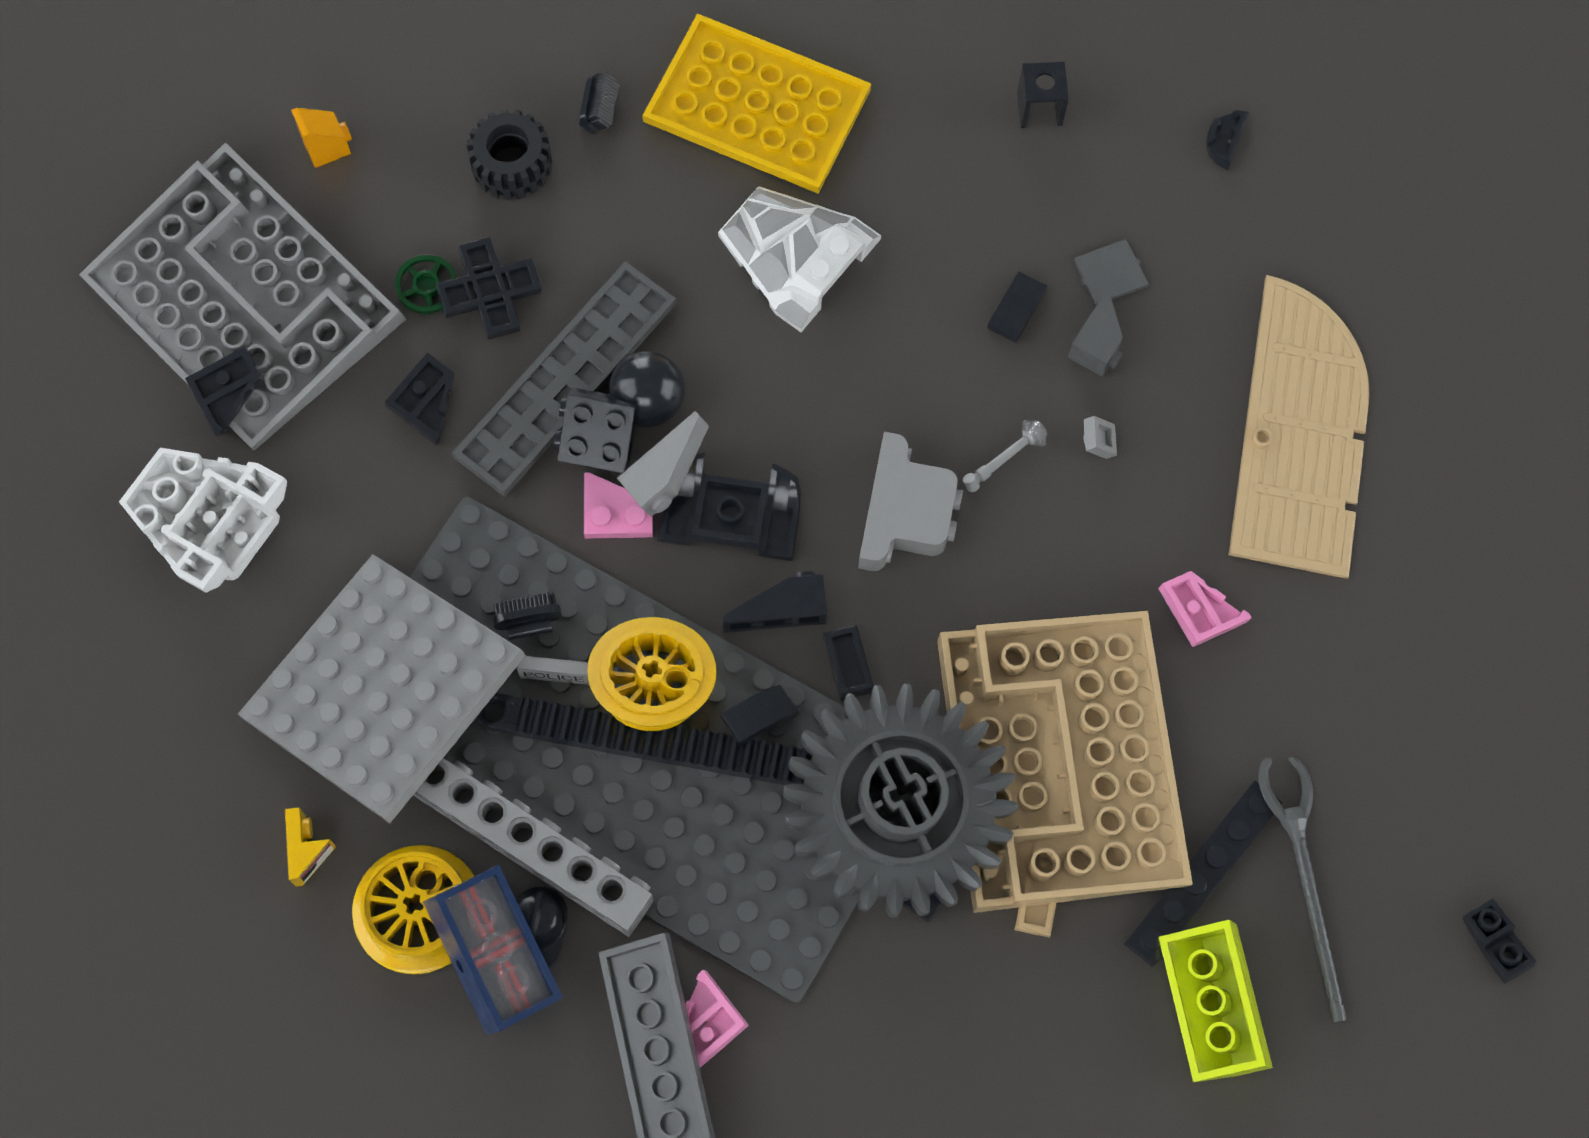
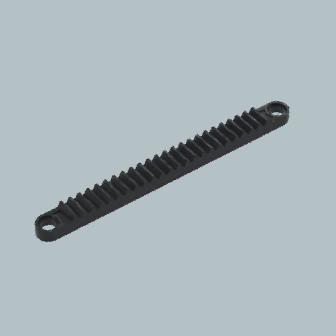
M495 693L477 715L480 724L492 732L780 785L803 784L804 782L803 779L795 776L790 771L788 765L791 757H802L811 760L813 757L805 748L799 749L792 745L783 746L780 743L772 744L765 740L755 741L754 739L740 746L734 736H728L721 732L713 733L710 730L701 731L694 727L685 728L682 725L659 731L638 730L621 723L609 712L603 713L596 709L591 711L585 707L575 708L568 704L564 706L557 702L548 703L541 699L533 700L530 697L520 698ZM491 704H499L504 708L503 716L497 721H490L485 717V710ZM869 789L871 801H877L880 796L879 792Z

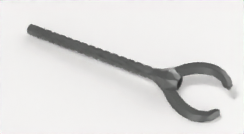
M1295 756L1288 758L1301 777L1302 796L1299 807L1284 809L1275 797L1269 782L1268 771L1272 764V758L1265 757L1258 771L1260 790L1268 807L1281 821V825L1287 831L1293 843L1333 1023L1347 1021L1306 842V827L1313 804L1312 779L1301 760Z

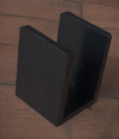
M1065 62L1022 64L1017 91L1021 128H1026L1031 103L1055 102L1057 126H1063L1069 100ZM1048 75L1054 79L1055 85L1051 89L1044 90L1038 87L1036 79L1039 76Z

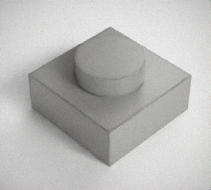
M1096 416L1084 419L1083 439L1086 451L1105 459L1117 456L1115 424Z

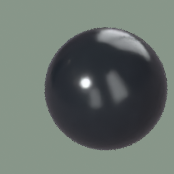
M642 351L627 356L616 366L610 379L609 394L621 401L637 405L633 421L636 426L655 427L666 423L679 411L685 396V383L680 369L671 359L657 352Z

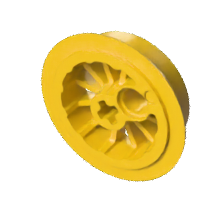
M643 617L621 623L600 638L590 654L587 675L590 688L597 701L618 721L638 730L659 731L679 725L704 705L715 685L716 662L706 641L690 627L666 618ZM653 650V655L644 657L642 651ZM660 651L670 653L665 660L658 657ZM633 654L638 662L637 665L626 659V657ZM677 660H682L685 663L682 665H674ZM615 667H620L626 672H617L613 670ZM673 682L682 683V688H672L671 686ZM614 684H623V685H622V686H619V687H617V688H615V685H614ZM646 698V704L640 705L639 702ZM653 699L657 700L658 706H651Z
M407 846L381 857L364 874L353 899V926L361 946L374 961L387 969L399 973H430L451 964L452 962L440 937L430 942L424 924L428 921L432 924L433 922L423 901L449 889H444V881L447 878L453 883L451 887L474 877V874L460 858L444 849L433 846ZM411 867H417L412 872L409 881L406 874V870ZM400 872L405 890L401 891L388 879ZM426 874L436 876L437 883L431 890H422L418 887L419 880ZM382 886H387L398 895V898L394 899L377 895ZM419 900L423 909L421 911L415 910L412 914L408 905L410 903L416 904ZM376 904L396 906L395 909L374 916ZM399 916L384 935L379 933V923ZM407 923L403 945L398 946L391 943L394 935ZM414 926H419L424 940L423 946L410 947Z

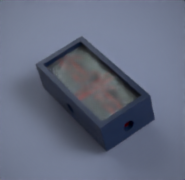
M499 865L423 901L486 1035L500 1032L563 998Z

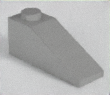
M696 411L617 478L639 506L651 517L667 509L672 499L678 495L709 428V425Z

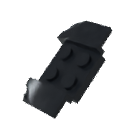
M705 453L696 454L678 495L672 499L669 507L663 511L658 541L691 546L692 540L743 547L759 550L758 556L792 561L799 523L801 497L797 476L772 463L769 483L704 474Z

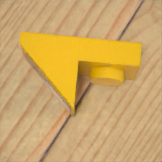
M298 807L285 809L289 880L295 887L303 886L336 847L330 839L307 842V839L313 838L312 821L310 817L306 818L304 812Z

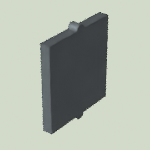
M1127 239L1074 258V263L1082 277L1081 284L1086 286L1095 306L1104 293L1110 295L1111 299L1114 300L1147 288L1149 285L1140 267L1141 260L1136 259Z

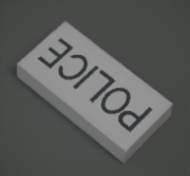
M525 656L517 666L519 676L523 679L589 685L587 662Z

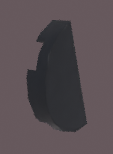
M1235 110L1231 114L1217 117L1208 130L1206 147L1209 156L1218 166L1229 170L1249 112Z

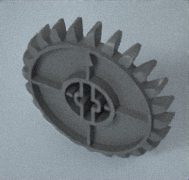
M903 684L896 698L895 705L888 706L886 695L881 685H874L870 695L869 710L866 711L863 710L856 697L850 693L846 695L843 704L846 718L844 722H841L828 709L821 712L820 723L827 735L825 739L807 730L802 734L801 743L805 750L813 756L812 759L808 760L793 756L789 761L790 771L795 776L804 780L803 784H790L784 786L783 789L785 799L801 805V810L786 816V826L794 830H805L807 835L796 843L794 850L799 856H808L816 853L819 860L815 863L811 876L815 880H819L832 873L837 878L832 893L837 899L846 896L851 889L860 892L858 905L861 911L868 912L877 898L884 899L888 916L896 918L901 912L903 901L910 900L915 912L920 916H925L930 911L929 896L934 894L946 907H952L958 902L953 886L954 883L957 882L963 888L970 891H976L982 886L981 879L972 869L974 865L983 869L993 870L1001 863V859L994 852L986 848L987 844H1006L1013 837L1014 833L994 824L995 819L1011 816L1018 809V803L996 799V793L1005 790L1016 779L1015 774H991L990 770L1003 756L1006 749L1003 745L980 751L977 745L984 737L989 724L986 721H982L964 732L959 726L964 718L966 704L960 702L945 717L939 715L940 691L937 689H933L924 700L921 708L913 707V693L910 684ZM871 780L880 794L874 804L871 803L869 796ZM896 789L900 796L908 793L912 797L907 806L903 799L896 803L891 799ZM928 792H930L933 801L932 815L923 801Z

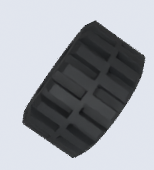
M501 109V114L495 115L494 111L487 114L488 119L485 121L481 118L477 122L478 129L472 128L469 133L471 139L467 140V153L474 179L477 183H480L481 189L485 192L490 190L491 195L499 198L500 194H502L505 200H512V196L515 195L522 199L526 198V192L530 191L531 194H534L538 191L537 185L543 186L547 181L546 175H550L552 170L549 139L547 132H544L543 125L540 121L535 122L533 115L528 113L526 116H523L522 110L517 109L514 110V113H509L508 109ZM518 147L526 151L520 159L513 162H501L494 159V156L504 148Z

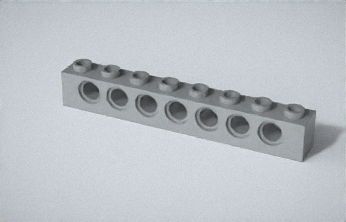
M443 758L432 771L444 772L443 780L438 784H429L426 778L413 794L417 799L628 937L631 936L654 902L653 896L649 892L651 887L636 876H633L631 880L619 873L621 868L615 862L604 856L601 860L589 853L591 848L576 837H573L571 841L559 834L561 828L547 818L539 821L530 815L532 810L518 799H514L512 802L501 796L503 791L498 786L486 779L483 783L472 777L474 772L459 761H455L452 764ZM461 791H473L474 796L468 803L461 804L456 802V797ZM492 809L503 811L502 818L495 823L485 821L486 814ZM521 828H529L533 831L532 837L526 842H518L514 839L515 833ZM558 847L563 853L557 861L549 862L543 858L547 849ZM586 866L593 870L591 877L586 881H577L573 878L575 870L579 867ZM609 886H618L623 892L619 899L608 901L603 897L604 890Z

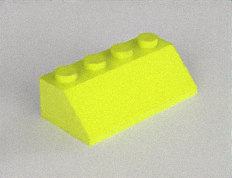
M1225 920L1160 936L1161 950L1193 1082L1240 1076L1273 1068L1237 924L1231 920Z

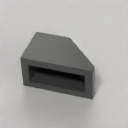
M1103 294L1073 341L1068 355L1069 359L1103 377L1108 367L1113 370L1115 369L1124 353L1119 350L1123 336L1110 295Z

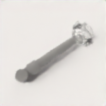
M1024 420L1022 422L1023 437L988 464L978 468L975 474L969 473L963 477L967 490L969 492L977 491L981 481L984 482L988 479L991 473L1027 444L1041 447L1047 445L1044 438L1048 436V433L1043 425L1037 420L1033 422Z

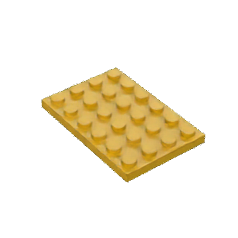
M697 13L642 117L643 122L819 194L871 91V83Z

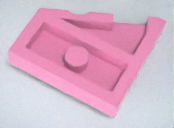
M584 473L585 539L653 537V516L651 517L644 511L625 488L592 473Z
M1192 571L1164 582L1158 588L1192 647L1237 628L1252 618L1247 611L1239 612L1224 601L1225 595L1217 589L1207 586L1205 581Z
M705 970L698 974L696 978L698 983L690 1001H686L685 1004L700 1068L749 1026L714 979Z

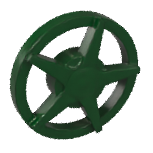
M419 255L409 259L400 267L395 278V289L399 300L406 308L421 314H432L443 309L441 302L432 306V297L437 294L436 284L440 283L437 275L441 266L450 273L452 279L457 278L454 269L446 260L435 255ZM421 262L436 263L431 271L422 270L417 272L412 268L413 265ZM408 271L413 277V287L402 293L401 281L405 272ZM416 295L425 298L427 307L414 305L407 298Z

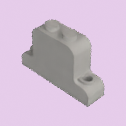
M884 432L858 569L868 571L881 570L887 562H891L893 550L937 556L944 551L947 541L954 542L957 522L951 521L952 510H960L963 490L957 489V476L949 469L910 462L912 449L908 448L906 439L899 434Z

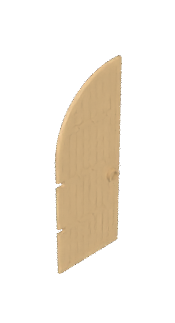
M1266 275L1229 555L1348 579L1356 512L1345 510V503L1357 505L1364 441L1353 439L1354 432L1365 434L1369 406V381L1366 365L1352 333L1327 304L1304 288Z

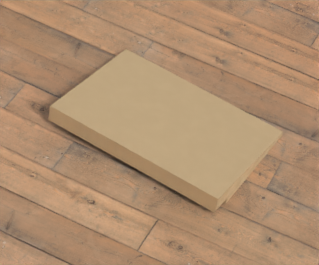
M1148 611L976 625V628L973 630L940 632L937 644L947 713L960 702L966 704L964 718L959 726L964 732L972 726L986 721L989 727L977 745L980 751L1003 745L1006 749L999 761L990 768L991 774L1014 773L1016 778L1008 788L996 793V799L1018 803V809L1011 816L995 819L994 823L1005 827L1014 834L1012 839L1006 844H987L986 848L994 852L1001 859V863L996 869H983L977 865L972 867L982 881V886L979 889L970 891L973 913L1018 908L1023 905L1034 906L1049 904L1050 902L1058 903L1191 886L1192 877ZM1033 840H1039L1037 851L1030 858ZM1040 857L1045 859L1047 869L1040 867ZM1028 871L1032 877L1029 893H1022L1023 883L1026 882Z

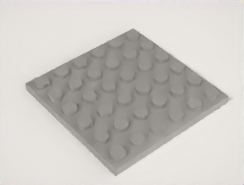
M372 554L241 709L238 715L390 824L526 655L514 644Z

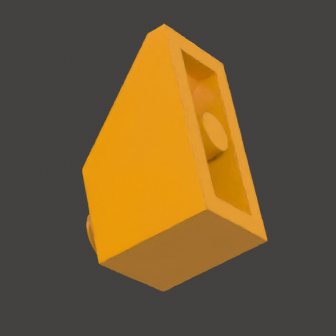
M294 108L291 110L303 143L315 168L351 154L347 143L352 140L351 134L345 121L339 123L334 112L306 108Z

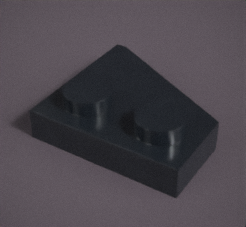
M244 346L186 377L185 380L214 434L219 437L224 434L261 382L263 376L250 351Z
M427 352L385 401V406L437 445L441 436L454 372Z

